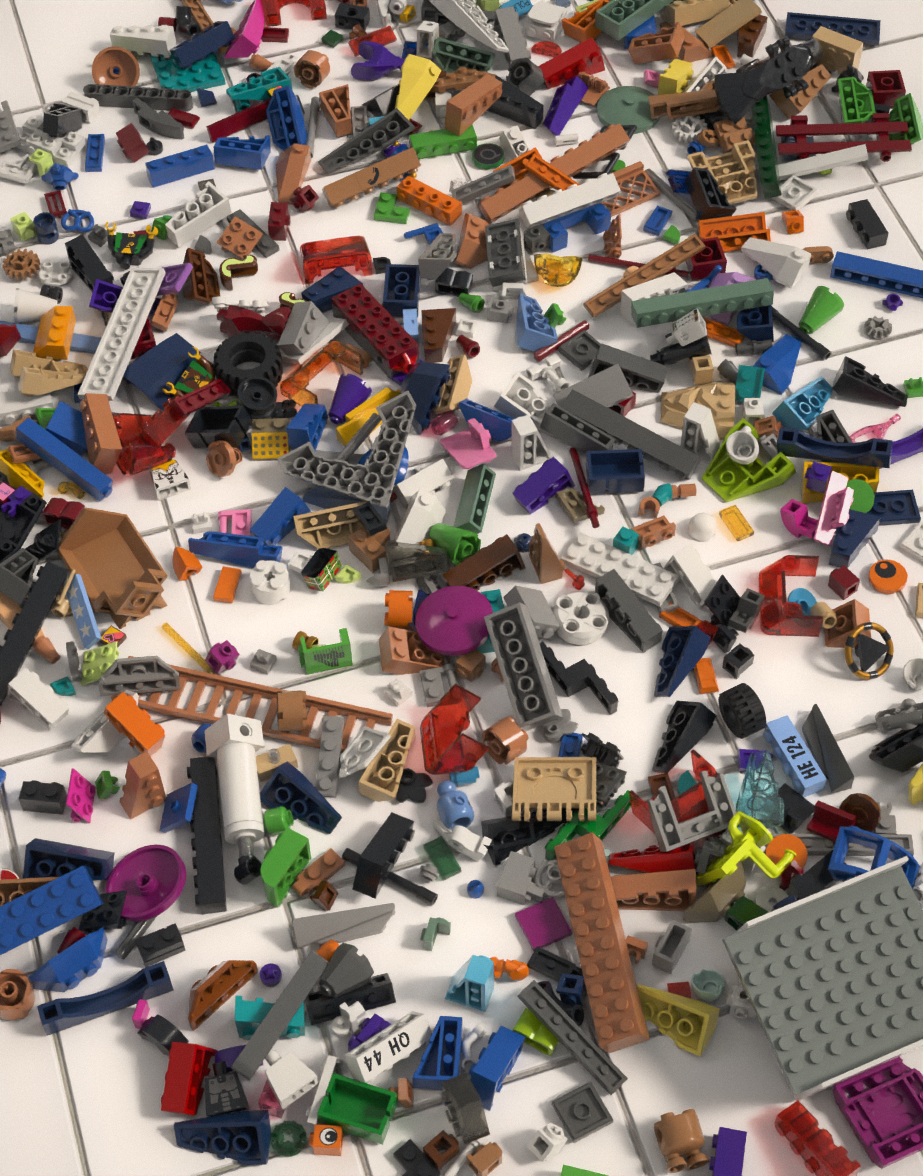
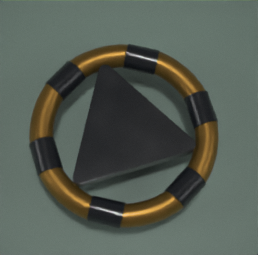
M873 622L862 623L856 626L847 637L845 643V660L851 672L859 678L870 680L880 677L887 671L893 659L894 647L890 634L883 626ZM871 629L880 633L886 645L860 633ZM856 637L858 644L855 646V654L860 659L861 670L852 658V647ZM886 653L883 664L877 670L866 672Z

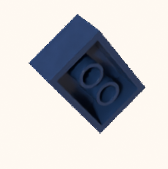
M386 264L383 307L392 317H403V309H417L418 317L421 288L419 265Z

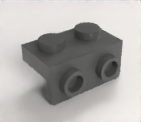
M717 837L705 839L703 847L698 848L694 864L698 865L696 872L705 874L710 854L723 857L726 843H723L722 839Z

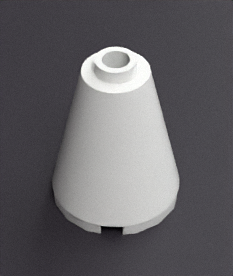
M16 288L13 323L41 320L45 313L54 306H61V304H57V300Z

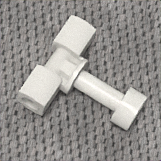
M556 354L545 358L544 363L541 365L534 364L526 368V376L530 381L542 376L543 378H549L554 383V389L557 392L569 387V383L564 378L559 379L553 373L554 369L560 367L561 362Z

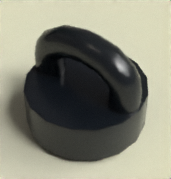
M150 137V141L146 145L150 151L149 154L158 155L162 153V142Z

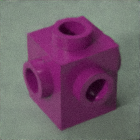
M226 640L221 644L218 642L212 646L205 661L216 674H219L226 669L228 671L237 664L236 660L240 654L235 646Z

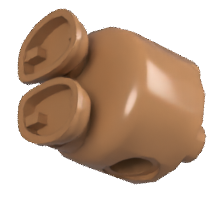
M694 1109L685 1110L682 1114L674 1115L673 1112L665 1113L660 1116L661 1121L654 1123L653 1128L658 1146L667 1163L666 1170L668 1173L680 1172L685 1168L686 1170H693L709 1163V1158H707L706 1154L700 1152L705 1139L698 1115H696ZM683 1156L687 1157V1162H685Z

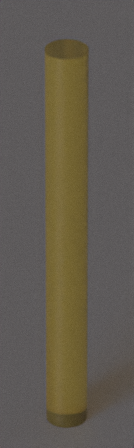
M167 622L162 625L161 628L207 673L215 674L205 659Z

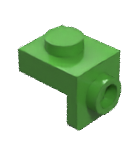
M163 215V217L154 218L151 232L154 230V226L158 229V234L155 237L162 240L166 239L167 230L165 224L172 216Z

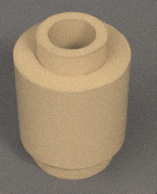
M817 602L812 606L810 614L821 627L829 629L836 624V614L827 603Z

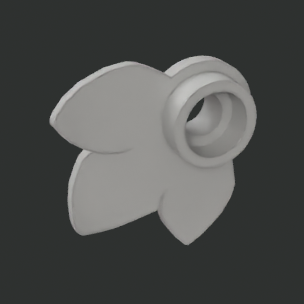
M561 709L562 718L542 725L544 736L549 741H559L562 735L572 734L578 728V723L570 721L571 713L569 709Z

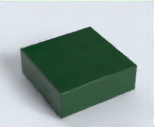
M330 30L321 39L323 43L334 48L343 40V35Z

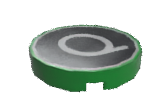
M483 143L474 148L472 160L475 166L481 169L490 170L493 167L498 168L504 162V151L496 144Z

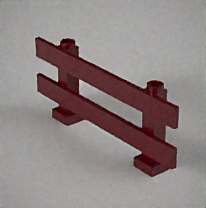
M873 113L871 123L807 124V115L791 116L790 125H776L777 137L795 136L796 143H778L779 155H797V160L808 158L809 154H826L866 144L867 153L879 152L880 160L888 162L891 160V152H911L912 147L910 140H889L888 134L908 133L909 131L907 122H889V113ZM876 134L877 141L807 143L806 136Z

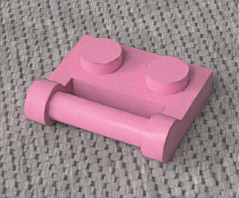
M251 509L218 512L219 532L227 533V521L232 519V534L251 536Z

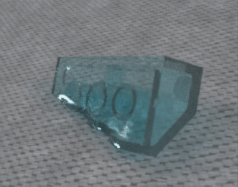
M762 750L750 754L736 803V813L740 811L758 820L768 829L784 825L783 799L779 797V785L773 776L774 767L769 750Z

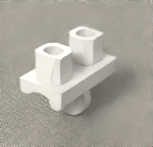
M359 1001L349 1007L344 1002L340 1005L341 1016L336 1017L332 1021V1031L338 1036H344L351 1029L352 1036L358 1035L359 1028L366 1019L364 1016L366 1014Z

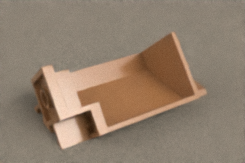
M84 507L69 530L62 531L57 553L70 573L75 569V574L81 575L94 612L109 613L119 630L126 627V623L133 619L138 621L150 615V611L157 607L162 609L168 606L161 596L164 591L161 585L167 578V574L127 514Z

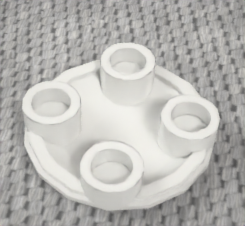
M44 261L43 267L38 272L40 281L50 286L66 284L72 277V269L66 261Z

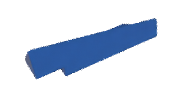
M208 531L203 533V537L200 539H188L189 551L191 553L249 568H254L256 563L261 560L281 562L282 546L264 545L263 537Z

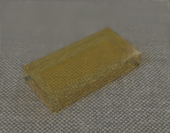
M736 504L719 511L720 518L737 542L754 535V530Z

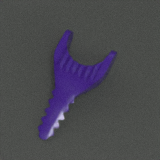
M363 41L360 43L358 51L364 59L369 61L353 64L351 75L353 78L360 80H377L397 68L401 70L405 58L401 59L399 56H395L379 43Z

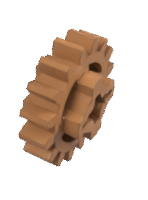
M25 248L23 251L20 249L17 252L11 251L12 255L7 254V259H3V269L6 276L9 275L10 279L15 277L18 281L20 278L23 280L26 277L32 278L31 274L36 275V270H40V260L37 253H33V250L27 252Z

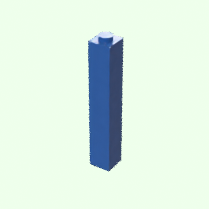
M28 417L16 427V439L99 502L112 493L113 480L32 419Z

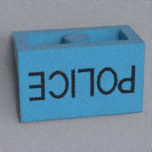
M510 0L500 5L499 9L513 6L515 12H518L519 17L528 13L533 5L530 0Z

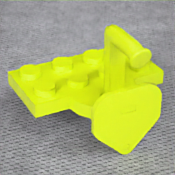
M738 811L728 824L733 842L724 850L723 857L715 855L707 864L705 874L699 872L696 875V888L702 885L706 887L711 882L714 883L718 879H723L726 875L730 876L738 868L736 864L740 860L744 861L747 857L767 877L774 879L784 871L797 855L794 851L786 849L782 859L775 865L758 847L770 843L773 840L772 834L761 822Z

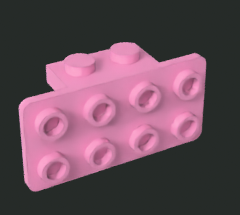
M475 418L467 420L469 429L440 439V444L463 469H471L477 464L490 462L497 457L496 452L490 447L489 440H491L489 431L485 430L482 423H479Z

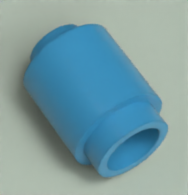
M473 763L453 766V769H449L450 781L457 785V787L476 783V779L480 778L478 767L474 766Z

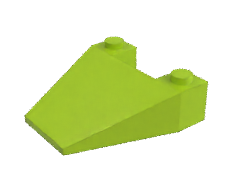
M744 418L730 429L702 476V480L726 503L783 485L796 473L794 464L782 452L778 453L766 465L758 457L752 463L738 464L728 455L726 450L728 437L736 431H741L744 426H749L751 434L757 440L759 439L756 429Z

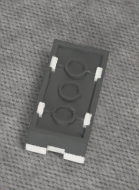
M513 219L485 226L489 280L494 291L502 290L503 283L527 284L524 240L519 220Z

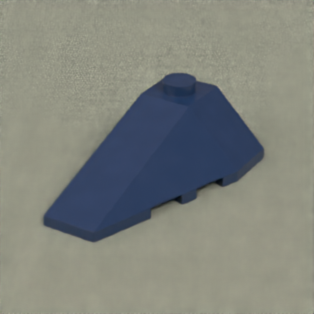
M696 626L669 627L662 643L661 650L664 651L663 658L659 661L661 672L657 675L655 697H670L704 655L708 648L710 636Z
M288 761L277 767L260 792L261 802L269 809L283 806L291 811L294 820L298 819L306 822L309 826L328 834L333 832L342 819V816L304 774Z

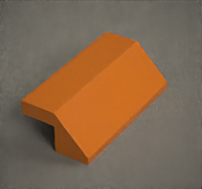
M765 212L697 220L699 238L718 237L723 252L741 250V247L750 237L771 241L770 229H766Z

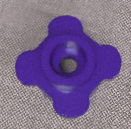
M889 294L886 300L882 301V305L887 306L891 311H896L899 306L903 305V301L897 294Z

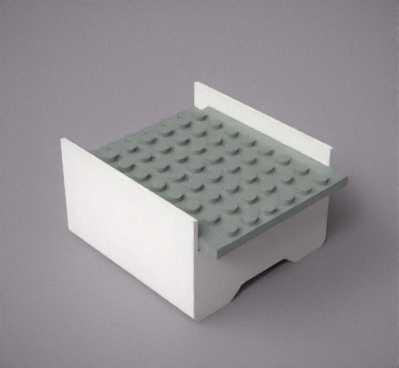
M907 856L746 922L733 935L722 940L796 1101L807 1098L923 1047V910L901 867L909 860Z

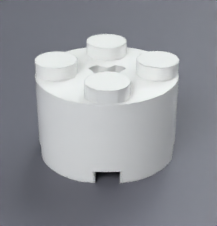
M264 560L256 563L250 574L253 595L260 603L265 605H275L283 598L285 600L290 593V581L286 565L277 561Z

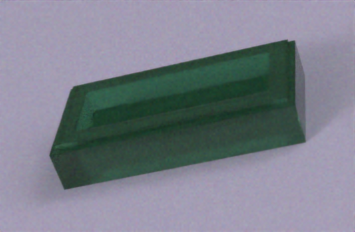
M442 836L423 845L425 852L434 867L438 869L437 872L443 881L461 872V867Z

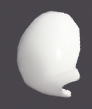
M705 512L695 514L688 525L689 535L699 541H709L718 529L717 520Z
M923 658L909 660L903 669L906 683L916 690L923 689Z

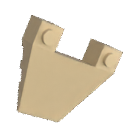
M13 349L9 370L14 377L20 379L18 385L20 392L25 396H33L83 383L88 368L83 364L66 360L57 362L53 360V357L47 356L46 359L36 357V353Z

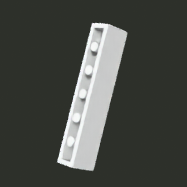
M604 173L595 180H592V178L587 179L581 185L577 186V184L569 186L567 190L562 191L560 189L555 191L551 196L543 195L537 201H527L522 204L519 213L528 230L537 225L615 198L621 190L614 174L607 175V173Z

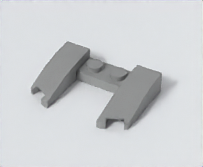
M708 771L699 772L709 812L678 823L665 786H661L658 789L660 794L654 801L652 799L648 800L651 821L661 852H668L728 828L729 821L736 814V810L723 773H718L717 777L708 776Z

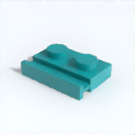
M739 365L735 387V401L744 402V398L761 397L765 368Z

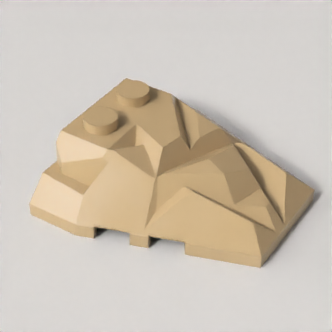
M749 140L734 143L731 152L706 158L703 151L687 155L692 170L696 167L705 168L711 172L719 184V190L722 194L726 193L728 196L727 201L730 205L757 198L756 166L754 165L755 152Z
M712 382L662 392L660 423L682 429L684 416L693 402L711 409L719 440H724L730 429L734 427V383Z

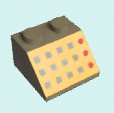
M289 418L252 419L253 461H277V458L290 452L289 438L286 427L289 425Z

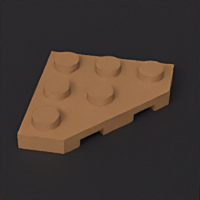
M460 67L455 72L447 73L443 78H437L430 91L443 93L446 90L452 89L463 90L488 74L495 78V74Z

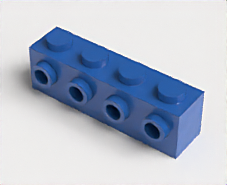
M207 144L145 163L147 177L153 188L215 169L213 155Z

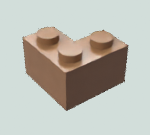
M364 527L348 536L349 551L372 573L379 570L378 558L386 557L387 561V550L384 546L390 543L388 527L386 530L369 536Z

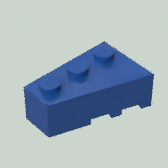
M270 135L262 139H255L254 136H249V139L240 140L239 137L218 138L213 146L214 161L216 164L262 170L271 153Z
M285 487L250 528V531L255 537H263L264 544L275 546L296 528L293 516L310 513L311 510L302 498Z
M500 1026L497 1033L493 1032L491 1034L488 1047L482 1048L478 1057L479 1061L477 1063L474 1062L469 1070L468 1075L471 1078L466 1100L488 1111L491 1110L496 1091L500 1093L503 1087L501 1083L506 1075L510 1074L522 1051L524 1036L503 1026Z

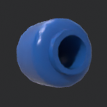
M208 723L200 725L191 737L194 749L200 753H207L205 730L211 726Z

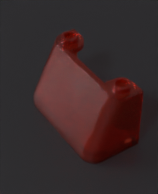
M357 235L303 243L300 246L305 284L314 283L315 276H322L321 270L334 269L339 266H354L355 272L361 270L364 276L373 275L371 252L364 236Z
M112 412L122 447L116 464L124 476L138 474L170 462L175 457V447L171 443L161 446L156 438V433L159 431V423L153 415Z

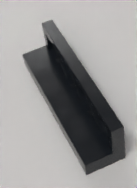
M388 973L372 976L371 980L362 987L336 998L327 997L321 991L310 993L304 1000L311 1026L334 1020L336 1017L341 1016L340 1005L344 1002L349 1007L359 1001L365 1011L396 1003L392 982Z

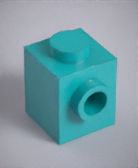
M622 526L613 538V547L633 555L638 548L639 534L632 529Z

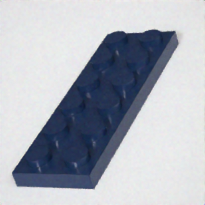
M787 12L785 37L810 40L820 26L861 41L863 44L879 45L881 20Z

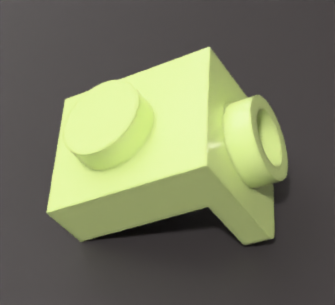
M37 149L29 157V161L37 164L40 177L53 166L51 154L41 149Z

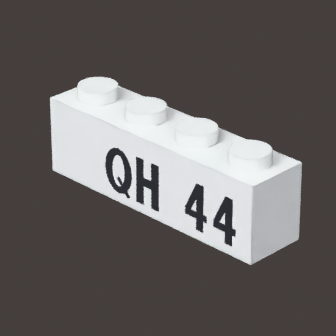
M411 1011L345 1054L344 1057L352 1078L364 1083L371 1082L382 1071L391 1069L397 1061L409 1057L410 1053L415 1049L424 1047L432 1035L425 1014Z

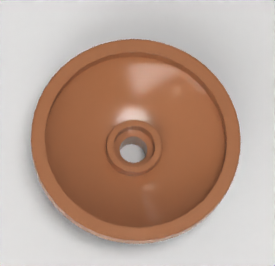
M114 46L105 48L96 55L92 64V76L96 84L135 87L139 80L140 68L137 59L130 51ZM114 68L119 69L118 74H114Z

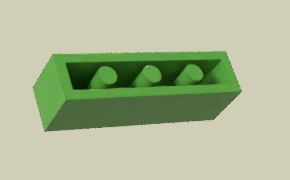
M472 124L460 137L446 129L409 135L410 148H414L418 159L474 150L477 147V136Z

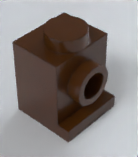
M442 1130L423 1147V1153L440 1171L445 1164L459 1153V1142L452 1134L448 1135ZM445 1149L446 1152L441 1155L439 1150Z

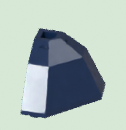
M420 362L408 371L403 380L401 394L409 391L416 403L411 424L420 435L429 428L431 424L430 412L441 401L440 389L444 383L447 384L450 380V365Z

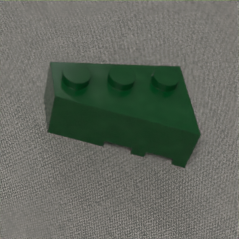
M742 896L726 911L724 920L737 931L746 922L769 912L752 900Z

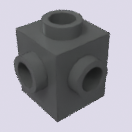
M542 224L524 231V247L528 248L532 254L550 246V234Z

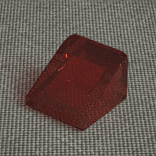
M707 620L696 625L697 628L711 637L709 645L713 641L719 627Z

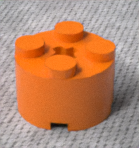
M389 590V593H386L385 607H389V610L385 612L384 626L412 630V624L408 623H412L413 598H409V596H413V591Z

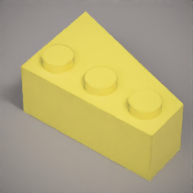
M674 59L669 64V69L664 70L665 74L659 75L658 95L683 93V90L688 86L689 80L693 78V63Z

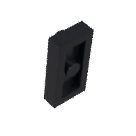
M368 502L353 508L354 515L369 536L387 529L385 521L371 503Z

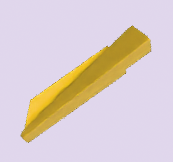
M8 449L0 451V472L7 476L9 485L15 489L22 486L43 499L45 482L23 462L13 464V459H11Z

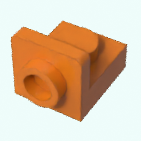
M799 210L782 212V219L787 224L788 234L804 232V216Z

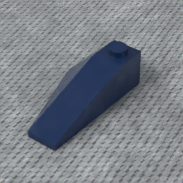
M772 305L741 310L737 316L738 332L750 340L765 341L771 339L774 342Z
M268 1110L241 1111L174 1123L176 1143L179 1147L200 1153L209 1152L218 1155L217 1157L221 1159L230 1158L237 1160V1163L242 1165H267L271 1140Z

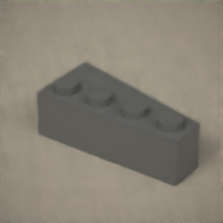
M601 343L592 362L588 378L619 364L629 386H635L639 390L659 393L665 382L668 366Z

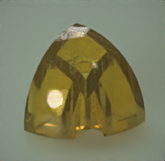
M545 253L534 255V263L537 274L542 276L545 284L553 287H564L572 283L577 277L581 268L582 258L577 256L559 257Z

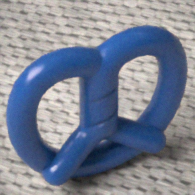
M69 209L61 219V226L67 231L89 232L94 226V218L90 211ZM70 216L75 218L73 226L66 225V220ZM87 217L89 225L87 227H80L82 219Z

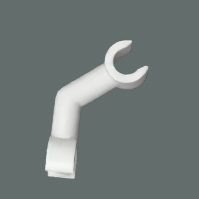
M478 1023L473 1028L472 1033L462 1042V1070L464 1072L467 1063H476L472 1058L471 1045L477 1039L482 1038L487 1032L485 1030L486 1027L481 1023Z

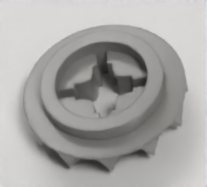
M874 316L873 318H868L865 322L864 330L872 338L883 339L891 334L892 324L889 323V319L884 320L883 316L881 318Z

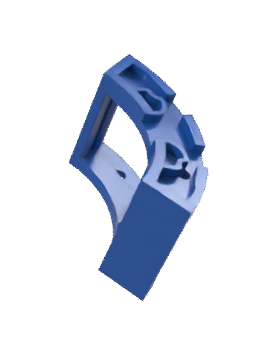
M840 826L828 867L834 881L845 882L869 872L856 866L844 864L849 843L876 850L871 870L886 865L887 858L895 861L907 856L909 860L901 867L913 889L919 864L911 853L895 842L875 833L861 830L856 826Z

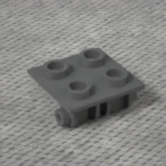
M596 762L597 806L602 808L608 804L610 797H614V793H617L620 786L625 783L624 779L626 778L627 771Z

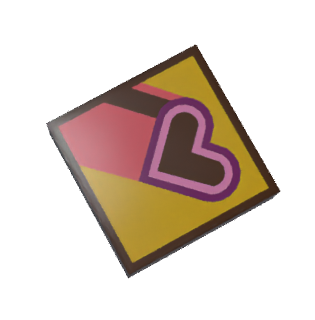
M111 625L101 635L102 639L99 642L103 645L117 642L118 648L127 636Z

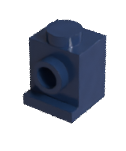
M562 973L556 989V993L560 995L562 1002L566 1004H579L583 1007L587 996L583 976ZM569 983L576 985L574 988H570Z

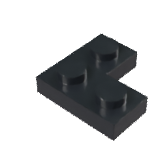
M411 1139L393 1153V1157L407 1171L402 1176L441 1175V1172Z

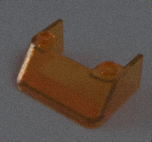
M332 341L322 346L309 359L290 373L280 383V392L288 399L294 400L301 407L304 404H318L317 395L306 389L309 382L333 360L362 375V355L339 341Z

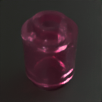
M452 411L444 412L431 421V429L434 434L443 436L456 426L458 418Z

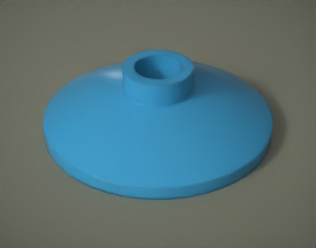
M804 588L792 590L787 600L788 610L792 618L797 623L805 626L815 622L810 614L812 606L817 603L813 594Z

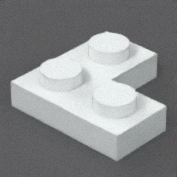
M29 154L24 156L19 165L3 161L0 165V177L27 184L38 169L37 164L29 161L31 156Z

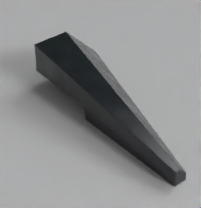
M562 808V821H547V810H543L542 821L537 820L536 812H530L529 821H525L524 814H521V821H512V816L481 821L483 837L486 836L492 839L487 851L493 865L496 866L509 857L511 851L517 852L525 846L534 844L555 831L556 827L569 821H566V808ZM571 808L572 813L576 809L579 810V808Z

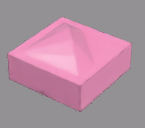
M646 69L643 73L644 83L658 88L660 73Z

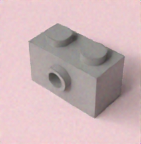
M672 919L664 935H660L656 942L652 965L672 974L690 941L692 928Z

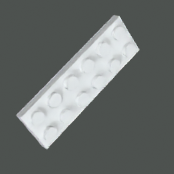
M581 532L561 557L564 564L597 579L610 570L615 569L635 596L659 607L679 581V575Z

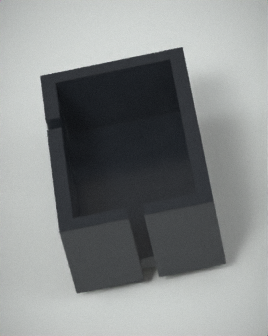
M243 405L203 407L196 411L184 434L194 448H208L212 442L221 440L228 442L232 447H239L245 436L244 433H247L253 420Z

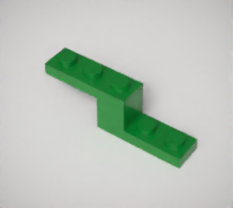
M627 790L624 795H619L614 803V807L611 810L607 809L603 817L596 814V821H588V808H584V821H580L578 818L579 810L576 809L572 813L571 821L566 825L563 824L557 832L558 835L554 839L551 838L545 845V858L547 860H555L554 846L572 840L576 834L584 836L593 833L603 841L632 807L635 794Z

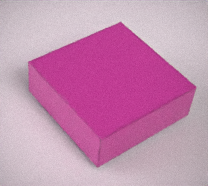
M140 999L136 1005L132 1016L135 1028L141 1029L142 1024L148 1017L150 1008L146 1000Z

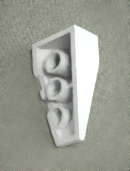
M750 237L741 247V250L754 262H758L765 272L768 271L772 274L776 282L791 289L809 268L811 253L796 246Z
M421 488L412 495L388 555V560L405 567L418 552L417 545L422 540L430 539L431 527L437 523H442L446 510L435 495Z

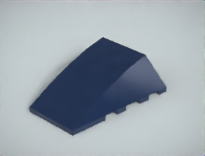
M175 333L130 363L122 379L128 384H133L148 397L152 404L164 412L166 403L173 397L171 393H163V389L171 391V388L166 383L170 382L174 386L176 385L192 360L196 361L195 357H189L188 352L195 356L196 350L192 348L194 347L178 333Z

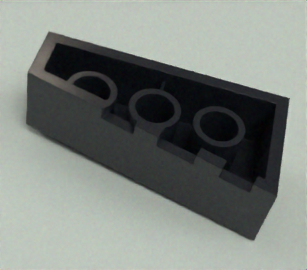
M391 812L359 856L352 890L376 899L401 853L405 851L408 841L411 842L414 837L413 820Z

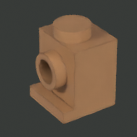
M489 1142L485 1146L482 1144L474 1151L473 1156L470 1153L466 1155V1164L477 1176H487L502 1164L503 1152L495 1142Z

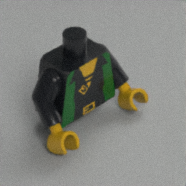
M106 222L105 227L109 232V235H107L108 249L122 269L128 270L131 265H141L142 261L153 253L155 242L153 237L158 234V229L155 226L152 232H150L151 226H146V232L149 236L116 232V235H114L117 229L116 224L113 222V228L109 229L108 222Z

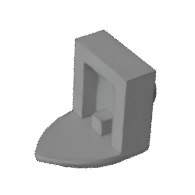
M386 557L378 558L380 574L370 577L366 580V583L378 587L389 586V576L392 575L391 564H387Z

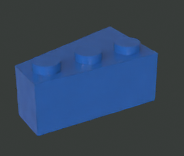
M304 404L286 427L289 438L288 444L292 450L310 441L316 451L328 420L325 405Z
M439 1017L425 1053L421 1057V1062L412 1077L413 1088L458 1091L463 1031L462 1017Z

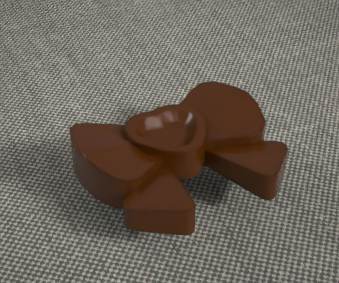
M356 24L349 33L350 40L357 36L361 39L358 46L363 41L371 42L373 35L367 34L360 24Z

